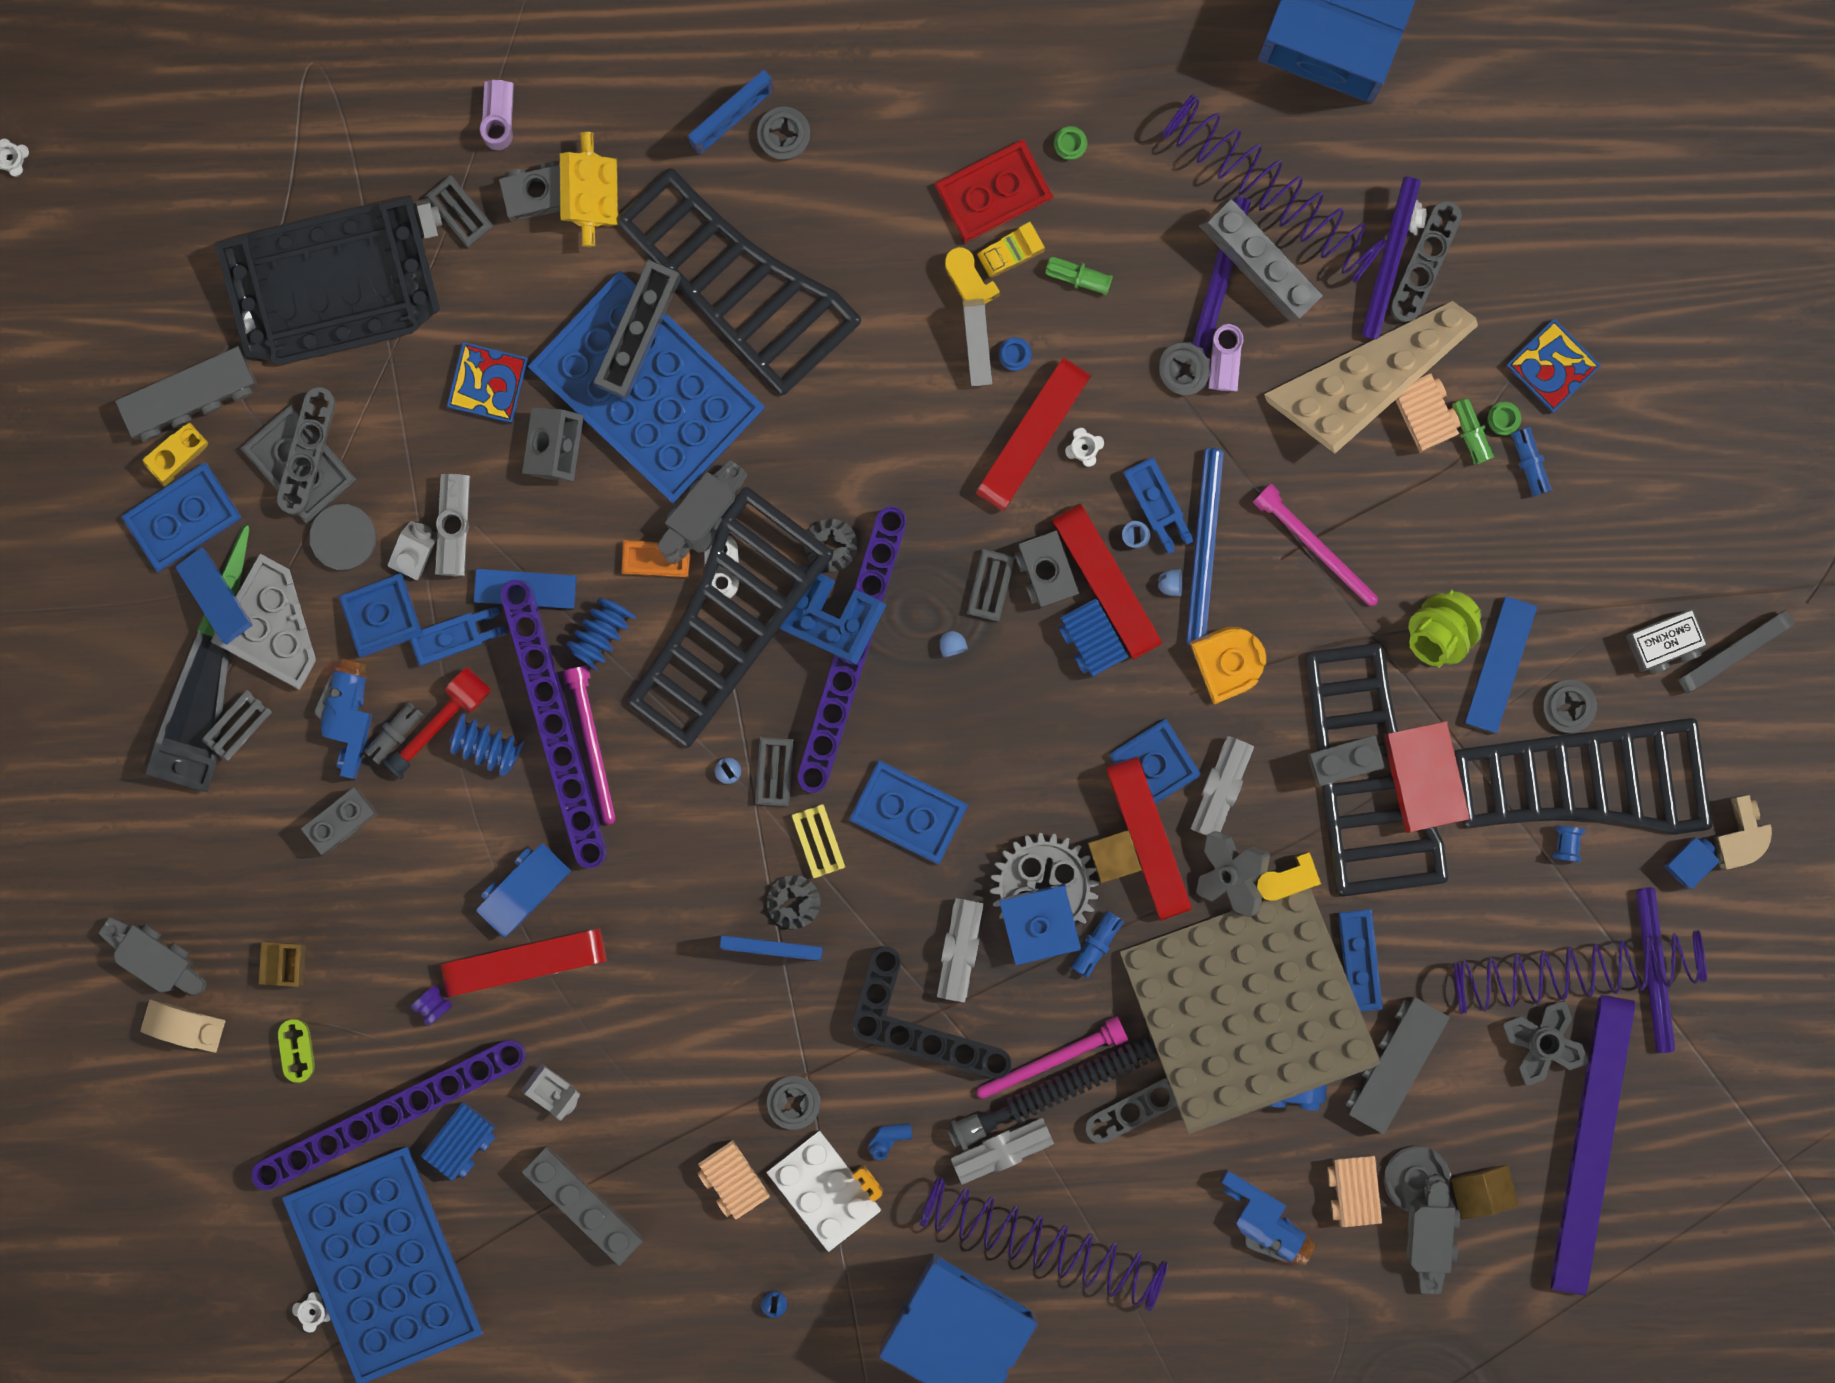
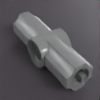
M441 474L439 515L436 522L438 534L435 575L465 576L466 545L469 531V475ZM450 517H459L462 524L461 529L455 534L446 533L444 529L445 521Z
M1227 736L1218 756L1216 766L1211 769L1201 794L1203 798L1191 825V830L1205 836L1215 831L1221 832L1230 807L1233 808L1242 787V776L1254 746Z
M955 899L949 933H946L941 958L943 967L937 993L938 998L965 1003L971 968H974L979 945V938L977 936L984 903Z
M1040 1118L1013 1131L1006 1130L985 1139L981 1145L970 1148L950 1159L963 1185L992 1171L996 1173L1023 1161L1022 1158L1048 1148L1054 1142L1044 1119Z

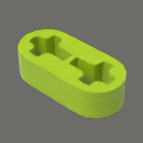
M290 1019L285 1021L278 1030L281 1062L286 1078L292 1082L300 1083L308 1080L314 1073L315 1063L312 1042L307 1024L299 1019ZM292 1024L295 1025L296 1030H302L303 1036L297 1039L298 1049H294L292 1039H286L285 1032L290 1031V1025ZM299 1052L301 1063H307L308 1066L307 1070L302 1071V1077H298L297 1072H291L290 1065L295 1064L294 1053Z

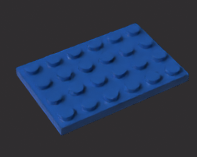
M619 270L528 367L576 413L584 415L583 419L669 501L675 504L766 407L666 313L628 399L625 400L596 387L594 384L596 376L637 286Z
M409 1147L390 1153L282 1198L356 1383L369 1382L484 1334Z

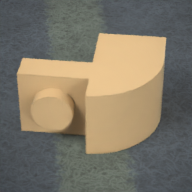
M1750 795L1731 798L1739 831L1713 837L1715 848L1718 851L1717 856L1720 860L1721 870L1751 864L1762 857L1769 847L1772 836L1771 824L1757 827L1756 820H1760V812L1757 802L1755 800L1751 801Z
M150 999L140 1032L177 1045L216 1053L226 1020Z

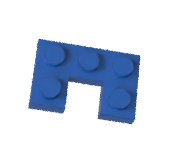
M803 566L802 570L804 571L808 569L805 566ZM820 574L779 629L857 665L886 604L854 590L841 618L838 619L821 611L835 581Z

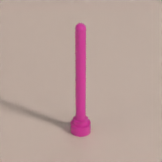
M1270 483L1254 499L1253 503L1261 511L1265 509L1268 513L1272 512L1368 606H1375L1378 603L1377 595L1281 503L1283 499L1279 496L1280 491Z
M586 665L562 671L564 683L568 684L569 690L573 689L602 820L605 824L611 825L615 822L616 818L586 686H589L588 679L591 678L589 668Z
M1118 1016L1105 1021L1106 1025L1100 1027L1101 1031L1008 1073L1005 1077L979 1086L976 1090V1095L980 1099L988 1098L1105 1043H1108V1045L1115 1043L1117 1046L1128 1041Z

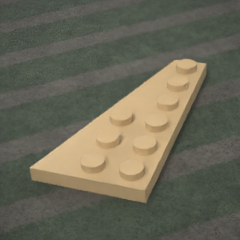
M1452 301L1265 393L1266 401L1333 453H1336L1478 326L1476 317Z

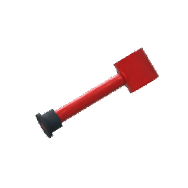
M466 667L446 687L445 692L451 697L446 705L400 753L396 751L388 760L384 759L382 762L397 777L403 779V773L411 765L409 762L460 708H463L470 714L487 698L492 689L469 667Z

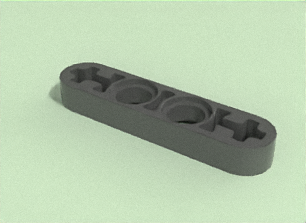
M1442 201L1438 203L1428 218L1391 302V314L1398 322L1409 323L1415 320L1422 311L1461 222V210L1454 202ZM1446 208L1452 211L1451 217L1455 218L1454 222L1449 221L1444 227L1443 232L1449 233L1448 238L1440 232L1429 230L1431 225L1435 229L1438 228L1441 217L1437 213L1438 211L1444 212ZM1428 238L1439 240L1442 245L1441 253L1437 256L1428 255L1423 248L1425 240ZM1416 268L1424 269L1429 276L1428 283L1424 286L1414 285L1410 280L1411 271ZM1404 286L1412 292L1423 294L1421 299L1417 295L1414 296L1411 307L1415 309V312H1409L1406 316L1400 314L1401 308L1397 306L1398 302L1404 303L1409 295V292L1403 291Z
M323 387L311 389L304 398L277 494L279 507L290 515L302 513L309 504L336 408L335 397L329 390ZM320 394H325L324 399L329 402L327 408L322 407L318 416L322 419L325 418L323 425L316 420H306L308 413L312 416L315 415L316 406L311 401L313 398L318 399ZM308 426H316L320 431V438L314 444H306L302 439V432ZM299 458H306L311 463V471L303 477L297 476L293 471V464ZM289 478L297 482L307 483L306 489L299 486L297 496L302 499L301 504H294L293 509L289 508V503L284 500L285 495H292L295 486L294 484H288Z
M1787 609L1783 610L1680 677L1678 682L1686 694L1692 692L1793 626L1795 621Z
M1167 1076L1090 1116L1085 1125L1087 1136L1095 1143H1106L1178 1106L1172 1089L1167 1084ZM1155 1088H1165L1169 1092L1170 1098L1165 1106L1156 1107L1152 1104L1150 1095ZM1127 1103H1134L1139 1107L1140 1115L1134 1122H1126L1121 1118V1108ZM1114 1110L1116 1119L1123 1128L1116 1131V1126L1113 1124L1106 1129L1107 1135L1105 1137H1101L1098 1133L1093 1135L1091 1129L1095 1127L1094 1121L1100 1119L1104 1123L1111 1120L1112 1118L1108 1115V1112Z

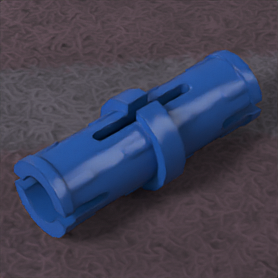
M1528 427L1522 430L1526 443L1523 442L1520 430L1510 435L1513 438L1521 460L1518 463L1520 470L1524 469L1532 493L1531 496L1535 497L1541 494L1537 481L1540 482L1543 494L1552 491V487L1542 464L1545 461L1544 456L1539 455L1532 429Z
M1106 910L1091 936H1086L1084 940L1086 942L1070 967L1082 976L1089 978L1102 955L1107 954L1110 950L1108 946L1124 921Z

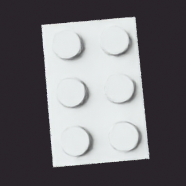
M820 1130L767 1171L770 1178L828 1252L882 1211L875 1201L872 1202L870 1200L867 1190L864 1192L860 1187V1181H856L852 1177L853 1172Z

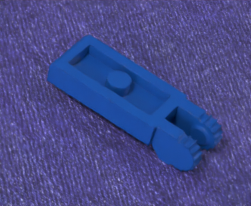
M1154 457L1124 471L1123 474L1153 532H1157L1166 552L1170 554L1175 551L1174 544L1164 529V526L1175 522L1178 533L1186 544L1193 542V538L1182 518L1184 515Z
M499 607L490 608L476 614L468 613L423 629V635L410 640L419 666L421 667L483 645V642L506 635L507 630L505 626H498L480 634L476 622L496 618L497 615L501 614Z

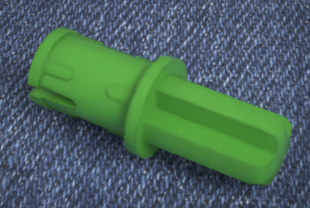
M1054 256L1049 259L1046 267V274L1048 276L1075 284L1074 288L1076 289L1080 286L1102 293L1105 296L1108 293L1113 278L1112 275L1085 267V263L1078 265Z
M1463 398L1454 402L1452 407L1459 418L1460 427L1463 431L1460 438L1464 437L1474 465L1494 458V454L1483 431L1485 425L1480 426L1470 400Z

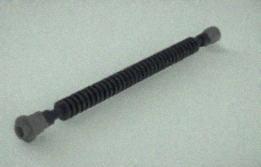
M1148 1034L1151 1040L1149 1042L1145 1036L1141 1037L1142 1045L1139 1044L1138 1040L1133 1041L1135 1046L1133 1049L1130 1043L1126 1044L1127 1052H1124L1122 1047L1117 1048L1118 1056H1116L1114 1050L1109 1052L1111 1059H1108L1106 1054L1102 1055V1063H1100L1098 1057L1093 1059L1096 1065L1094 1067L1088 1061L1085 1063L1088 1068L1087 1070H1084L1083 1066L1080 1065L1077 1066L1080 1072L1078 1074L1074 1068L1070 1070L1071 1077L1068 1076L1067 1072L1062 1073L1063 1081L1060 1080L1059 1076H1055L1056 1084L1054 1085L1051 1079L1046 1081L1047 1088L1044 1087L1043 1083L1038 1084L1041 1091L1037 1092L1035 1086L1031 1087L1032 1095L1030 1096L1028 1091L1025 1090L1022 1091L1025 1097L1021 1099L1019 1093L1014 1095L1017 1100L1016 1102H1013L1012 1098L1009 1097L1007 1098L1009 1105L991 1113L989 1110L978 1116L974 1114L959 1121L955 1119L950 1120L953 1127L947 1129V1132L954 1147L956 1148L961 1145L963 1151L968 1149V1145L986 1137V1133L997 1129L996 1125L1015 1117L1017 1123L1022 1121L1019 1116L1023 1113L1025 1119L1030 1118L1027 1111L1031 1110L1034 1116L1038 1114L1035 1107H1039L1040 1111L1043 1112L1045 1111L1044 1103L1047 1104L1048 1108H1052L1051 1100L1054 1099L1058 1105L1061 1103L1059 1097L1062 1096L1064 1101L1069 1100L1068 1092L1074 1098L1077 1096L1075 1089L1078 1088L1080 1094L1085 1093L1084 1085H1086L1089 1091L1093 1089L1090 1082H1094L1095 1086L1098 1087L1101 1085L1099 1078H1102L1103 1082L1107 1083L1109 1081L1106 1075L1109 1074L1113 1080L1116 1078L1115 1071L1118 1072L1119 1076L1124 1075L1122 1069L1124 1067L1129 1073L1132 1071L1130 1064L1133 1063L1135 1069L1140 1068L1138 1061L1141 1060L1144 1066L1148 1064L1146 1059L1148 1056L1151 1062L1155 1061L1154 1053L1158 1055L1151 1034Z

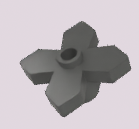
M1218 831L1208 834L1204 852L1215 870L1199 876L1197 895L1214 901L1228 893L1234 911L1248 917L1258 914L1262 895L1254 883L1258 881L1261 874L1267 872L1270 854L1256 847H1251L1244 852L1238 853L1232 837Z
M1559 1001L1546 1006L1539 1027L1521 1016L1502 1023L1508 1042L1528 1049L1518 1066L1523 1083L1527 1086L1546 1079L1552 1060L1568 1070L1588 1063L1583 1045L1565 1039L1563 1036L1572 1021L1571 1013L1565 1001ZM1544 1036L1550 1040V1045L1547 1049H1541L1539 1045L1541 1038Z

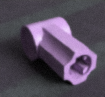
M504 80L484 82L483 119L480 132L486 145L493 150L498 151L507 148L513 139V82ZM499 125L505 128L504 135L499 139L488 137V132L492 127Z
M1223 325L1213 334L1210 372L1212 374L1209 377L1208 389L1236 392L1238 390L1241 347L1244 340L1241 330L1235 325ZM1229 331L1235 335L1236 345L1234 348L1225 349L1219 344L1218 338L1221 332Z

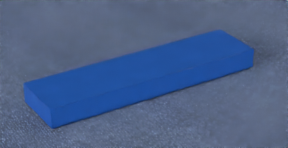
M1507 596L1504 597L1464 724L1495 734L1498 733L1538 606Z

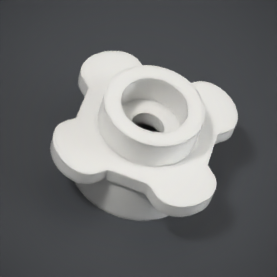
M1 139L0 170H6L15 177L21 175L24 158L29 155L28 148L25 145L17 146L10 143L8 139ZM12 155L13 159L9 161L7 156Z
M1416 200L1408 229L1414 235H1418L1420 228H1424L1426 223V208H1422V203H1419L1418 200Z
M1078 428L1074 431L1072 444L1066 447L1065 453L1068 458H1076L1083 461L1086 467H1091L1096 463L1095 456L1098 450L1104 447V440L1100 436L1094 437L1087 433L1084 428ZM1083 444L1088 446V449L1085 451L1082 450Z
M318 1292L310 1293L307 1300L294 1304L292 1308L293 1314L298 1316L306 1332H314L317 1325L323 1321L328 1322L331 1320L327 1308L322 1302V1296ZM310 1309L316 1311L315 1315H310Z

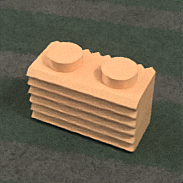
M1431 373L1419 378L1395 400L1419 453L1456 437L1459 434L1457 428L1461 426L1453 408L1448 410L1443 400L1447 394L1439 378L1434 380Z
M733 1140L698 1164L701 1168L697 1172L698 1176L707 1189L713 1186L720 1198L716 1202L726 1217L732 1214L735 1220H737L770 1197Z
M1371 1154L1332 1159L1333 1166L1327 1167L1329 1187L1335 1186L1337 1200H1331L1333 1220H1339L1341 1227L1382 1223L1375 1156Z

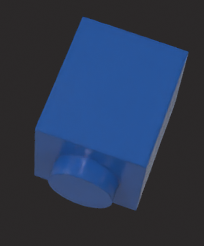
M1691 837L1663 867L1687 890L1693 889L1720 860L1715 856L1718 852L1717 849L1707 839L1703 837L1699 840L1697 837Z

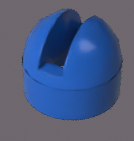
M777 1290L767 1292L761 1300V1309L770 1318L781 1317L788 1307L786 1296ZM772 1296L778 1297L776 1313H770Z

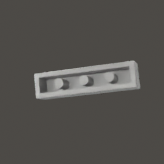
M984 299L963 301L971 386L992 384Z

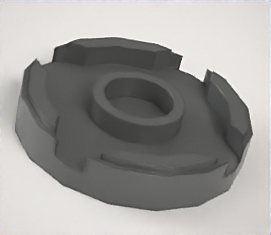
M336 504L322 510L314 519L310 529V546L315 557L325 566L338 571L353 570L364 564L372 556L377 544L376 528L371 518L360 508L349 504Z
M1412 1145L1400 1149L1390 1157L1384 1169L1383 1183L1387 1195L1394 1204L1409 1211V1205L1416 1197H1424V1187L1428 1175L1436 1173L1443 1176V1179H1445V1182L1450 1187L1451 1174L1448 1164L1439 1153L1425 1146Z

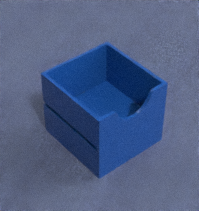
M1280 0L1258 60L1372 104L1385 82L1416 0Z
M933 1254L882 1341L879 1357L923 1383H1004L1009 1375L1008 1368H1013L1035 1330L1038 1321L1035 1312Z

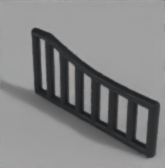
M673 168L663 172L617 216L618 226L651 261L680 274L681 279L677 288L779 395H786L861 324L860 315L837 291L805 276L751 242L717 213ZM671 184L684 199L645 235L632 220ZM694 208L708 222L668 259L655 244ZM719 231L733 244L691 283L678 268ZM743 252L760 263L715 307L701 294ZM771 271L789 281L738 331L723 317ZM803 288L821 297L762 354L759 355L746 341L800 289ZM833 306L845 321L782 379L769 364L824 312Z
M744 487L740 490L734 502L721 516L722 520L717 528L699 583L682 618L648 671L627 698L628 706L685 748L692 746L833 557V551L749 487ZM747 503L817 555L806 571L802 570L736 520ZM729 532L797 582L786 598L723 552ZM718 565L777 609L766 625L712 585ZM706 598L757 635L746 651H743L697 616ZM690 628L737 662L726 678L681 646ZM673 656L717 689L706 705L662 673ZM654 684L697 715L686 731L682 730L643 700Z
M1381 643L1311 651L1305 655L1317 751L1330 748L1328 730L1383 723L1386 734L1399 731L1390 691L1385 650ZM1372 657L1375 677L1322 684L1319 664ZM1377 690L1380 710L1326 717L1324 697ZM1385 743L1378 744L1381 756H1388ZM1393 776L1331 783L1322 786L1337 894L1341 897L1444 884L1449 879L1445 844L1436 827L1424 829L1427 839L1344 849L1341 829L1402 822L1403 819L1400 808L1339 816L1337 796L1395 789ZM1432 851L1435 870L1433 872L1348 883L1347 862Z
M1695 718L1457 749L1454 752L1470 817L1469 820L1462 822L1464 827L1468 829L1510 823L1559 820L1606 822L1672 835L1706 831L1712 827L1699 725ZM1686 732L1698 818L1678 821L1666 735ZM1653 736L1665 820L1644 816L1633 739ZM1620 741L1630 813L1609 810L1600 743ZM1587 745L1596 809L1575 807L1567 748ZM1554 750L1562 807H1541L1534 752ZM1521 754L1528 809L1508 810L1501 757ZM1488 759L1495 812L1475 814L1468 761Z

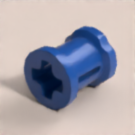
M1556 825L1555 831L1558 832L1556 852L1552 853V859L1581 862L1582 857L1579 856L1581 836L1585 834L1586 829Z

